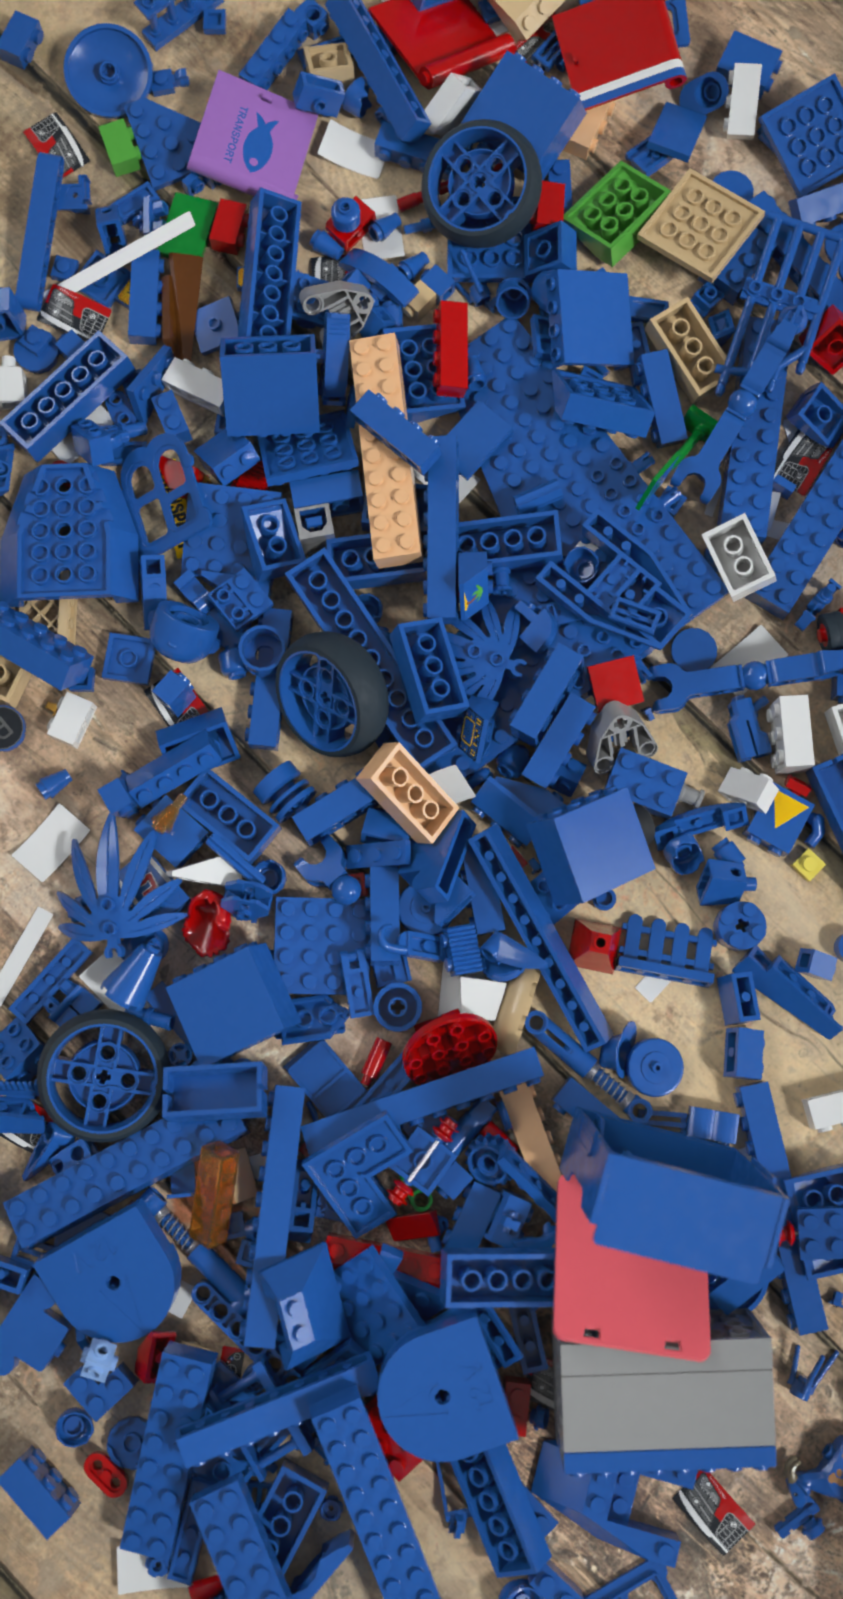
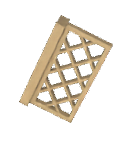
M68 570L62 571L59 574V579L67 580L71 572ZM78 599L49 600L50 602L42 610L35 605L38 600L28 601L27 604V601H24V607H19V612L25 614L33 607L38 612L32 619L34 622L37 623L43 617L49 623L47 625L48 630L53 628L57 634L65 636L67 641L75 645ZM55 606L58 609V615L50 621L45 614Z

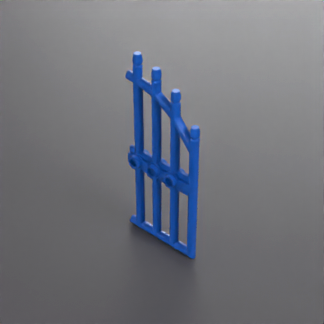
M769 210L766 219L773 222L754 278L746 277L740 298L746 300L730 349L724 365L717 364L714 373L721 374L715 390L717 397H722L724 394L725 386H727L730 376L745 378L766 342L776 310L781 312L783 308L789 305H802L808 315V321L811 323L803 346L783 358L766 386L765 392L772 393L780 370L796 360L799 363L796 365L795 373L798 375L803 374L843 256V234ZM781 224L794 228L776 284L772 285L762 280ZM804 231L816 236L796 293L784 289L802 232ZM825 238L837 242L819 299L817 300L805 295ZM754 303L768 307L748 367H733Z

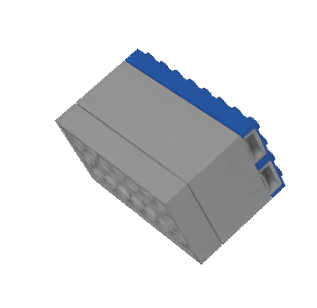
M737 1308L727 1316L721 1309H709L711 1353L703 1362L561 1341L553 1333V1314H551L555 1438L564 1473L572 1477H581L585 1473H595L598 1476H608L614 1472H621L624 1475H635L637 1472L648 1471L651 1474H661L664 1471L673 1470L677 1473H688L690 1470H701L710 1473L715 1472L716 1469H727L737 1472L741 1471L742 1468L765 1471L769 1467H777L772 1338L749 1308ZM584 1329L583 1336L598 1338V1331ZM665 1341V1348L679 1350V1343Z

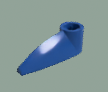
M495 931L479 948L481 955L491 963L499 961L511 966L527 969L548 968V962L499 931Z
M50 1121L46 1125L45 1133L41 1134L22 1175L23 1181H28L50 1164L49 1159L58 1154L64 1147L73 1144L76 1137L68 1134L56 1123Z

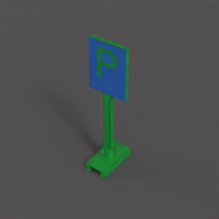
M695 405L688 409L684 416L686 430L692 433V435L652 479L635 507L638 511L663 484L669 472L681 463L699 441H707L718 421Z

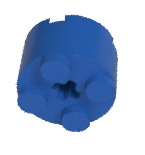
M744 901L734 902L723 907L718 912L713 924V932L715 938L722 946L734 951H743L755 947L766 936V919L762 911L755 904ZM742 923L744 927L737 930L735 925Z
M391 983L382 988L375 997L374 1014L377 1021L384 1028L394 1032L406 1031L418 1022L422 1013V1001L417 991L405 983ZM398 1000L401 1005H405V1010H401L400 1014H396L395 1010H391V1005H395Z

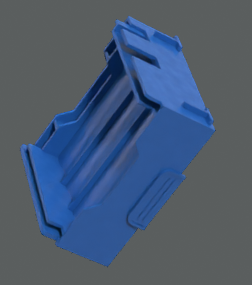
M575 1107L559 1169L566 1181H569L573 1174L582 1187L581 1208L591 1224H596L593 1235L595 1244L750 1284H757L759 1282L763 1267L772 1269L790 1199L775 1186L777 1177L772 1175L756 1158L752 1157L750 1162L735 1147Z

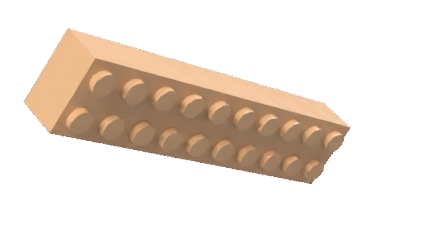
M395 332L349 340L356 403L369 389L375 395L380 393L388 401L387 404L390 407L399 408L404 413V418L408 420L400 349ZM359 425L373 560L378 569L423 562L424 553L414 468Z

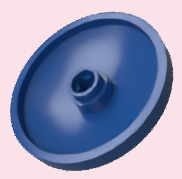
M111 23L95 24L82 30L70 43L64 59L65 81L75 101L88 113L104 119L123 118L127 116L124 105L141 98H148L151 92L154 73L150 55L139 37L127 28Z

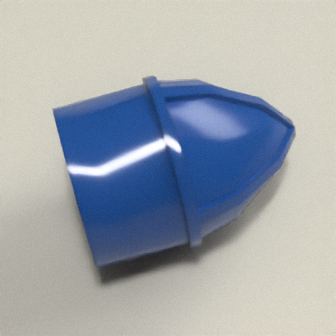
M506 277L496 290V307L498 312L507 319H518L527 313L531 301V288L529 284L519 277Z

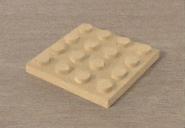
M690 168L637 234V240L712 284L764 218L765 211Z

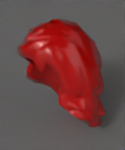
M210 889L202 890L191 899L188 907V916L185 918L184 927L182 928L185 941L196 950L197 955L203 958L206 956L212 958L214 954L220 956V951H226L227 945L231 942L229 940L230 923L232 922L230 912L221 908V899L224 896Z

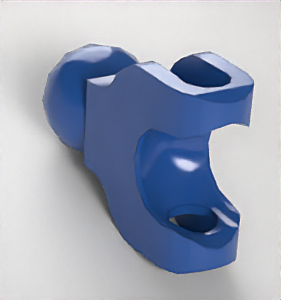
M327 834L321 839V843L326 850V856L322 862L309 864L303 858H299L293 865L311 886L327 887L332 892L335 901L342 905H351L359 899L361 885L356 878L348 875L346 872V854L337 842Z

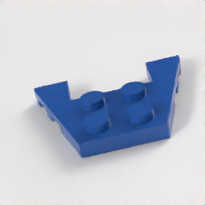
M383 1243L380 1256L422 1320H428L444 1309V1305L440 1302V1288L396 1270L403 1259L404 1251Z

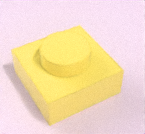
M808 848L796 859L791 867L809 882L826 864Z

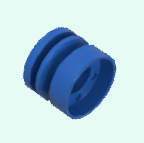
M290 760L280 764L266 775L253 791L263 805L275 801L269 812L272 815L278 813L275 818L279 823H283L296 815L294 811L303 805H308L317 793L313 786L307 788L309 784L307 779L295 783L301 773Z

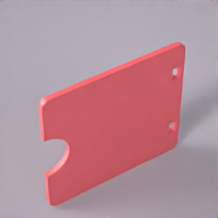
M572 1174L569 1181H566L564 1176L561 1175L557 1182L553 1302V1333L555 1337L561 1341L697 1362L705 1361L711 1353L708 1273L595 1244L593 1235L596 1224H591L581 1208L582 1187L575 1175ZM584 1329L598 1331V1338L583 1336ZM665 1341L679 1343V1350L666 1349Z

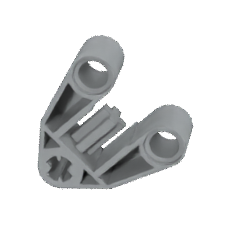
M341 280L305 287L299 294L300 303L304 311L309 315L319 314L326 309L329 312L351 314L350 340L364 327L374 304L373 297L366 286ZM316 298L314 303L306 304L308 299ZM324 327L321 329L319 333V338L322 345Z
M619 701L607 703L591 725L586 756L598 774L607 773L614 766L611 736L615 746L620 745V747H623L625 742H628L627 731L637 753L648 758L654 756L658 750L657 743L637 711Z

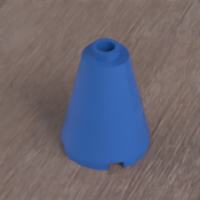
M153 942L141 943L103 980L100 986L101 990L105 987L107 990L105 995L121 1007L129 1009L130 1006L137 1007L135 1009L136 1012L142 1011L162 958L161 948Z

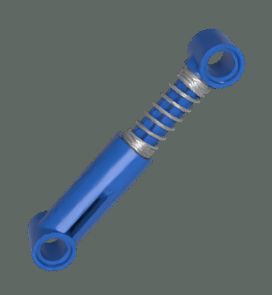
M535 1010L531 1011L528 1017L526 1016L524 1027L527 1032L580 1077L590 1078V1081L593 1080L595 1086H600V1090L603 1089L605 1094L611 1096L610 1099L614 1098L616 1100L615 1103H618L623 1108V1112L627 1114L630 1120L645 1123L651 1118L653 1110L648 1101L642 1099L637 1094L635 1095L631 1090L627 1091L625 1086L622 1087L620 1082L615 1081V1077H610V1073H606L605 1069L600 1068L597 1058L590 1052L585 1053L583 1047L548 1018L545 1013ZM532 1016H539L542 1019L543 1025L540 1029L534 1030L531 1028L529 1020ZM548 1030L563 1044H565V1046L562 1048L552 1038H550L545 1033V1031ZM640 1103L645 1107V1114L638 1118L633 1114V1108L636 1104Z
M149 1186L137 1200L143 1198L157 1223L162 1226V1230H166L167 1235H171L172 1240L175 1239L177 1241L176 1245L180 1244L182 1246L181 1249L186 1250L185 1253L186 1255L188 1254L187 1259L229 1301L232 1308L239 1315L246 1318V1312H242L244 1295H249L250 1286H246L245 1281L205 1240L200 1241L198 1237L194 1238L192 1236L193 1232L189 1233L187 1231L188 1227L185 1228L183 1223L178 1221L179 1218H175L174 1213L171 1214L169 1208L165 1206L167 1204L165 1197L153 1186Z

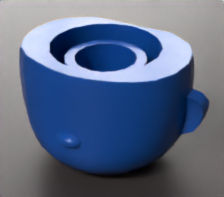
M164 600L157 605L156 610L148 613L150 640L160 654L171 660L186 664L196 663L206 658L209 654H214L221 647L222 643L217 638L220 629L219 622L203 612L180 602Z

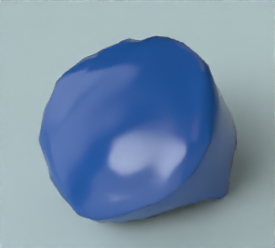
M359 77L349 85L342 103V108L357 118H362L366 114V110L372 107V103L368 99L370 87L365 77Z
M683 834L670 840L663 850L665 860L680 875L694 873L699 869L700 864L705 861L697 840L691 834Z

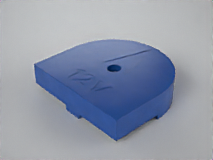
M143 1198L102 1221L99 1220L85 1228L81 1233L40 1255L33 1263V1267L65 1318L83 1334L95 1339H105L111 1343L137 1340L158 1327L172 1307L181 1284V1263L173 1242L170 1243Z
M476 1309L423 1327L421 1325L402 1335L389 1349L379 1373L378 1408L387 1432L404 1450L428 1461L450 1462L464 1459L519 1439L518 1429ZM443 1389V1390L446 1391V1392H445V1393H441V1392H438V1390Z

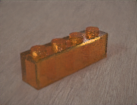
M220 1140L201 1146L189 1237L207 1249L227 1242L240 1152Z

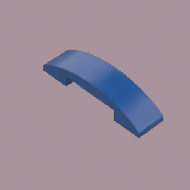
M353 248L338 263L341 268L348 272L357 268L366 279L385 290L388 298L403 308L419 294V290L402 273L368 251Z
M745 803L715 804L693 809L672 817L655 828L654 839L658 851L664 850L670 840L683 834L696 835L723 826L726 831L749 825Z

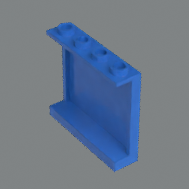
M556 269L546 275L545 288L547 290V312L549 314V336L551 338L550 356L553 368H558L562 365L614 367V370L622 371L633 366L634 353L628 273Z

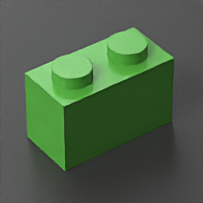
M124 118L98 126L116 177L140 170L141 167L138 160L142 159L138 145L133 146L132 141L135 140V136L131 126L126 127Z

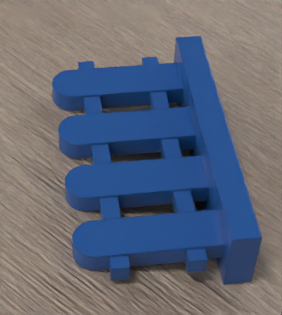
M638 914L631 915L627 923L623 922L622 930H626L624 946H619L618 951L623 956H619L616 960L615 971L709 988L714 983L715 974L708 973L709 970H714V964L710 963L712 947L717 946V940L713 939L711 929L707 927L702 928L698 932V936L689 935V926L685 923H680L675 927L674 932L666 931V923L662 919H655L651 924V928L642 926L643 919ZM641 933L650 935L647 951L639 950ZM665 938L673 939L671 955L663 954ZM688 942L696 943L694 960L686 958ZM638 957L646 958V961L639 960ZM661 961L669 962L670 965L661 964ZM685 966L693 967V970L686 969Z

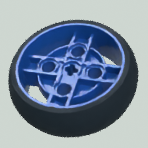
M491 119L465 122L454 127L440 138L427 158L421 182L424 207L435 228L443 236L456 244L479 249L503 244L521 232L533 217L542 191L541 166L532 144L512 126ZM482 141L502 143L495 151L480 148L467 152L464 149ZM503 163L500 171H493L496 164ZM523 163L525 173L524 186L517 204L514 205L511 201L515 188L513 171ZM466 164H471L468 172H462ZM450 165L452 167L448 180L450 197L441 205V181L447 166ZM481 181L482 183H485V186L483 188L478 186V184ZM500 196L501 200L499 204L492 205V200L495 197ZM469 197L468 204L461 206L462 199ZM496 216L499 222L485 228L468 229L461 227L467 218L486 220Z
M320 631L302 636L292 643L283 654L276 672L277 699L287 724L301 742L313 751L325 756L349 757L365 751L378 739L388 717V691L377 663L362 645L343 634ZM316 655L318 662L310 666L312 656ZM351 724L354 725L352 734L345 732V728Z
M111 1009L88 1011L62 1024L45 1044L37 1068L38 1093L49 1117L68 1134L91 1142L118 1141L144 1129L162 1109L163 1095L168 1094L163 1090V1067H171L170 1059L164 1043L158 1034L140 1018L123 1011ZM100 1027L98 1040L91 1041L82 1046L72 1058L59 1056L66 1044L76 1035L88 1029ZM124 1031L142 1043L151 1058L154 1070L140 1067L134 1052L122 1043ZM103 1046H112L115 1050V1055L106 1057L102 1052ZM74 1067H83L86 1070V1076L83 1078L75 1076ZM103 1070H107V1074L111 1075L106 1081L101 1080L102 1076H98ZM126 1073L132 1074L135 1077V1083L132 1085L125 1084L122 1076ZM56 1082L68 1083L73 1097L86 1108L85 1119L74 1114L64 1104L58 1093ZM97 1094L104 1095L107 1103L102 1106L97 1105L94 1102V1096ZM136 1094L149 1095L144 1105L135 1114L124 1120L108 1123L111 1111L124 1107Z

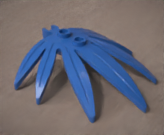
M490 601L489 604L481 609L490 637H486L481 629L469 618L461 620L460 611L459 624H451L457 630L473 639L470 641L459 635L447 632L454 657L465 660L464 662L456 661L460 676L471 673L476 674L474 677L463 682L467 699L483 686L477 697L493 701L502 682L505 670L511 672L513 677L522 679L523 674L515 669L517 666L526 667L527 662L523 659H510L520 628V614L515 608L517 604H514L507 613L504 622V634L501 633L498 615Z
M109 813L102 830L97 852L96 884L98 898L77 839L72 840L71 857L74 876L79 891L91 910V914L72 897L62 891H57L58 899L64 909L74 919L84 924H60L58 929L63 934L79 941L107 940V946L104 950L105 957L112 958V950L114 948L118 952V957L125 956V948L121 944L120 938H134L152 934L188 916L184 912L165 913L140 921L141 918L154 911L166 901L182 883V879H175L159 886L142 898L132 910L129 909L146 874L158 831L152 830L136 850L127 868L121 894H119L120 862L116 817Z

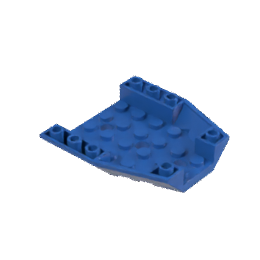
M89 463L43 464L25 474L0 541V600L8 603L9 607H24V601L105 597H113L116 603L139 602V536L115 471L92 466ZM66 482L71 484L68 491H59L61 484ZM69 526L71 531L68 535H59L62 527ZM68 570L71 572L67 580L59 579V574L62 571Z

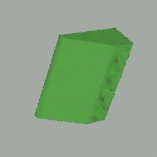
M620 161L564 214L563 222L576 231V236L598 259L613 267L639 242L637 234L667 198L671 190Z

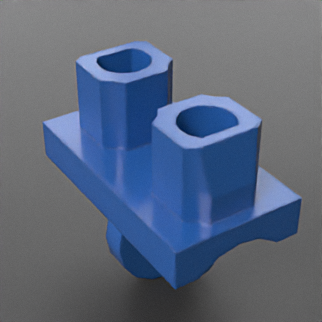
M150 196L143 197V211H139V215L133 218V226L139 229L140 234L147 235L167 224L164 219L160 220V217L169 214L168 205L164 200L154 201Z

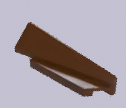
M172 252L169 253L171 275L162 276V337L165 346L172 348L174 357L182 361L183 359L191 361L203 258L196 255Z

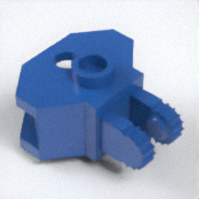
M239 879L226 882L224 898L221 899V908L233 914L236 920H251V923H257L258 918L269 915L273 890L257 882Z

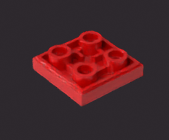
M634 655L586 667L597 713H600L603 707L611 701H619L627 706L644 702Z

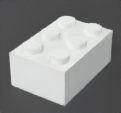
M745 513L701 534L733 602L777 581L776 575Z
M808 695L779 696L766 711L767 722L771 724L768 738L770 745H773V754L770 759L771 767L775 768V775L804 773L815 765Z

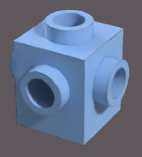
M93 1338L90 1348L84 1347L80 1359L84 1366L80 1376L105 1383L108 1372H114L119 1356L114 1355L117 1345L105 1339Z

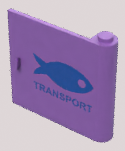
M218 70L191 152L187 170L253 197L258 189L262 187L297 200L298 195L295 194V190L318 113L301 111L295 108V104L291 100Z

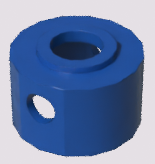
M258 625L248 629L242 635L238 645L239 656L246 670L261 678L276 675L279 662L287 650L281 633L267 625ZM259 648H271L274 652L273 659L268 663H260L256 659V652Z

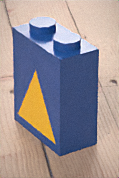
M774 783L779 791L767 813L764 814L754 810L749 820V825H746L742 834L747 836L746 840L757 846L761 844L768 848L767 851L776 857H784L790 853L815 804Z

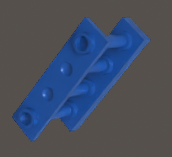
M136 0L134 5L150 22V25L142 30L143 37L155 51H158L203 18L204 9H215L224 0H183L176 6L174 4L176 0ZM167 8V12L160 18H157V14Z
M265 1354L255 1359L252 1365V1373L224 1390L221 1389L218 1382L213 1384L208 1393L210 1403L214 1409L218 1408L220 1411L230 1407L229 1398L256 1382L262 1383L266 1390L265 1392L282 1386L280 1379ZM305 1423L296 1427H287L292 1435L291 1440L262 1457L259 1455L254 1444L248 1447H240L248 1461L249 1471L253 1476H257L260 1483L265 1480L269 1471L266 1466L295 1449L300 1450L303 1456L313 1451L316 1442Z

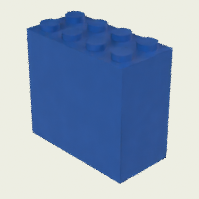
M507 50L461 124L473 120L491 119L506 123L518 130L528 139L536 151L541 166L542 180H544L587 113L578 92L572 88L566 90L562 87V82L554 76L548 78L536 64L530 66L518 52L512 54ZM497 141L479 142L485 144L487 149L490 150L493 148L496 150L502 144ZM521 163L517 169L524 173L523 163Z
M315 334L221 338L220 367L227 437L290 436L292 434L309 436L320 433Z
M612 786L604 790L592 791L585 798L582 796L571 800V804H563L552 808L553 811L550 813L538 814L534 816L535 821L526 824L555 906L585 903L656 869L627 787L617 789V786Z
M255 941L250 944L244 943L233 949L234 952L228 955L226 953L214 958V962L208 965L202 964L192 969L193 973L183 974L172 979L174 984L166 987L199 1065L219 1063L302 1023L266 943L257 944Z

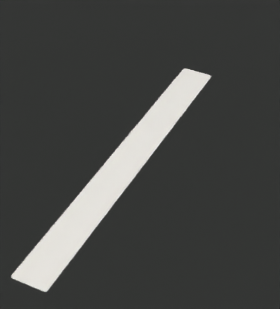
M191 212L184 213L58 285L73 292L83 289L194 227L195 222ZM50 289L44 292L45 300L50 292Z
M37 907L0 972V1007L53 917L52 913L41 907Z

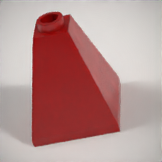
M575 918L568 952L576 966L613 975L622 928ZM596 940L599 941L601 948L596 945Z

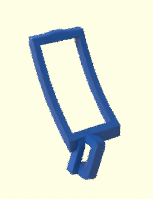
M436 1462L446 1522H449L448 1531L453 1533L454 1539H460L461 1533L464 1534L467 1518L472 1517L469 1508L448 1512L440 1462Z

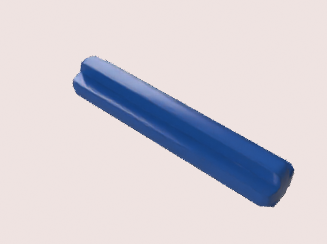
M213 833L208 837L205 842L206 845L247 881L262 884L265 882V876L217 834Z

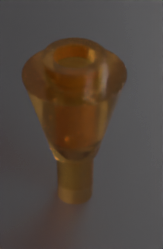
M180 793L172 804L151 818L153 822L152 827L160 834L165 832L170 834L180 812L179 810L188 798Z

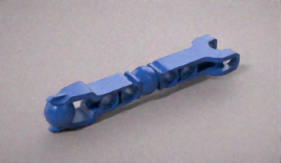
M789 305L780 312L778 326L767 339L738 390L730 395L728 407L717 422L701 451L696 456H690L681 461L670 480L672 486L678 487L687 476L697 475L704 482L700 501L705 505L710 502L721 485L719 465L747 420V417L756 411L758 406L757 400H759L788 352L794 336L801 333L807 326L808 315L802 305Z
M843 649L821 650L810 654L767 660L765 664L759 661H751L743 667L740 664L688 672L673 663L652 666L648 669L654 675L650 680L665 681L672 688V692L668 697L656 700L653 703L652 709L655 714L676 713L683 709L687 701L694 698L744 691L745 688L759 690L766 685L771 687L808 681H823L843 675Z

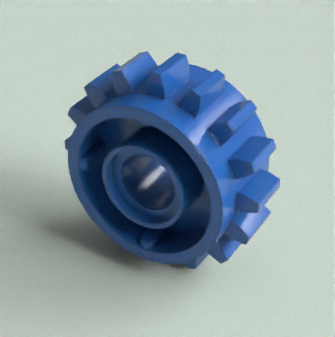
M487 1133L485 1137L480 1134L475 1140L473 1139L465 1152V1155L468 1156L465 1164L468 1165V1172L474 1176L476 1181L478 1180L485 1186L492 1185L496 1187L499 1183L503 1186L508 1180L512 1179L496 1163L500 1148L507 1143L511 1146L509 1140H505L499 1134L496 1136Z

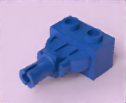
M84 419L80 420L78 424L70 425L75 452L92 466L114 461L113 449L120 447L122 444H128L130 438L148 434L147 425L143 421L128 425L120 421L115 425L98 426L92 420Z

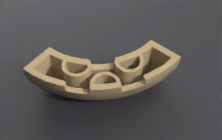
M525 968L524 972L517 978L506 982V989L496 1020L492 1026L497 1035V1048L507 1055L514 1054L519 1043L526 1016L528 1017L534 998L533 995L541 972L539 969Z

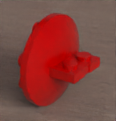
M457 1008L437 1018L414 1025L416 1033L409 1039L403 1050L402 1063L407 1076L416 1084L423 1085L490 1062L497 1051V1035L488 1020L479 1015L460 1013Z

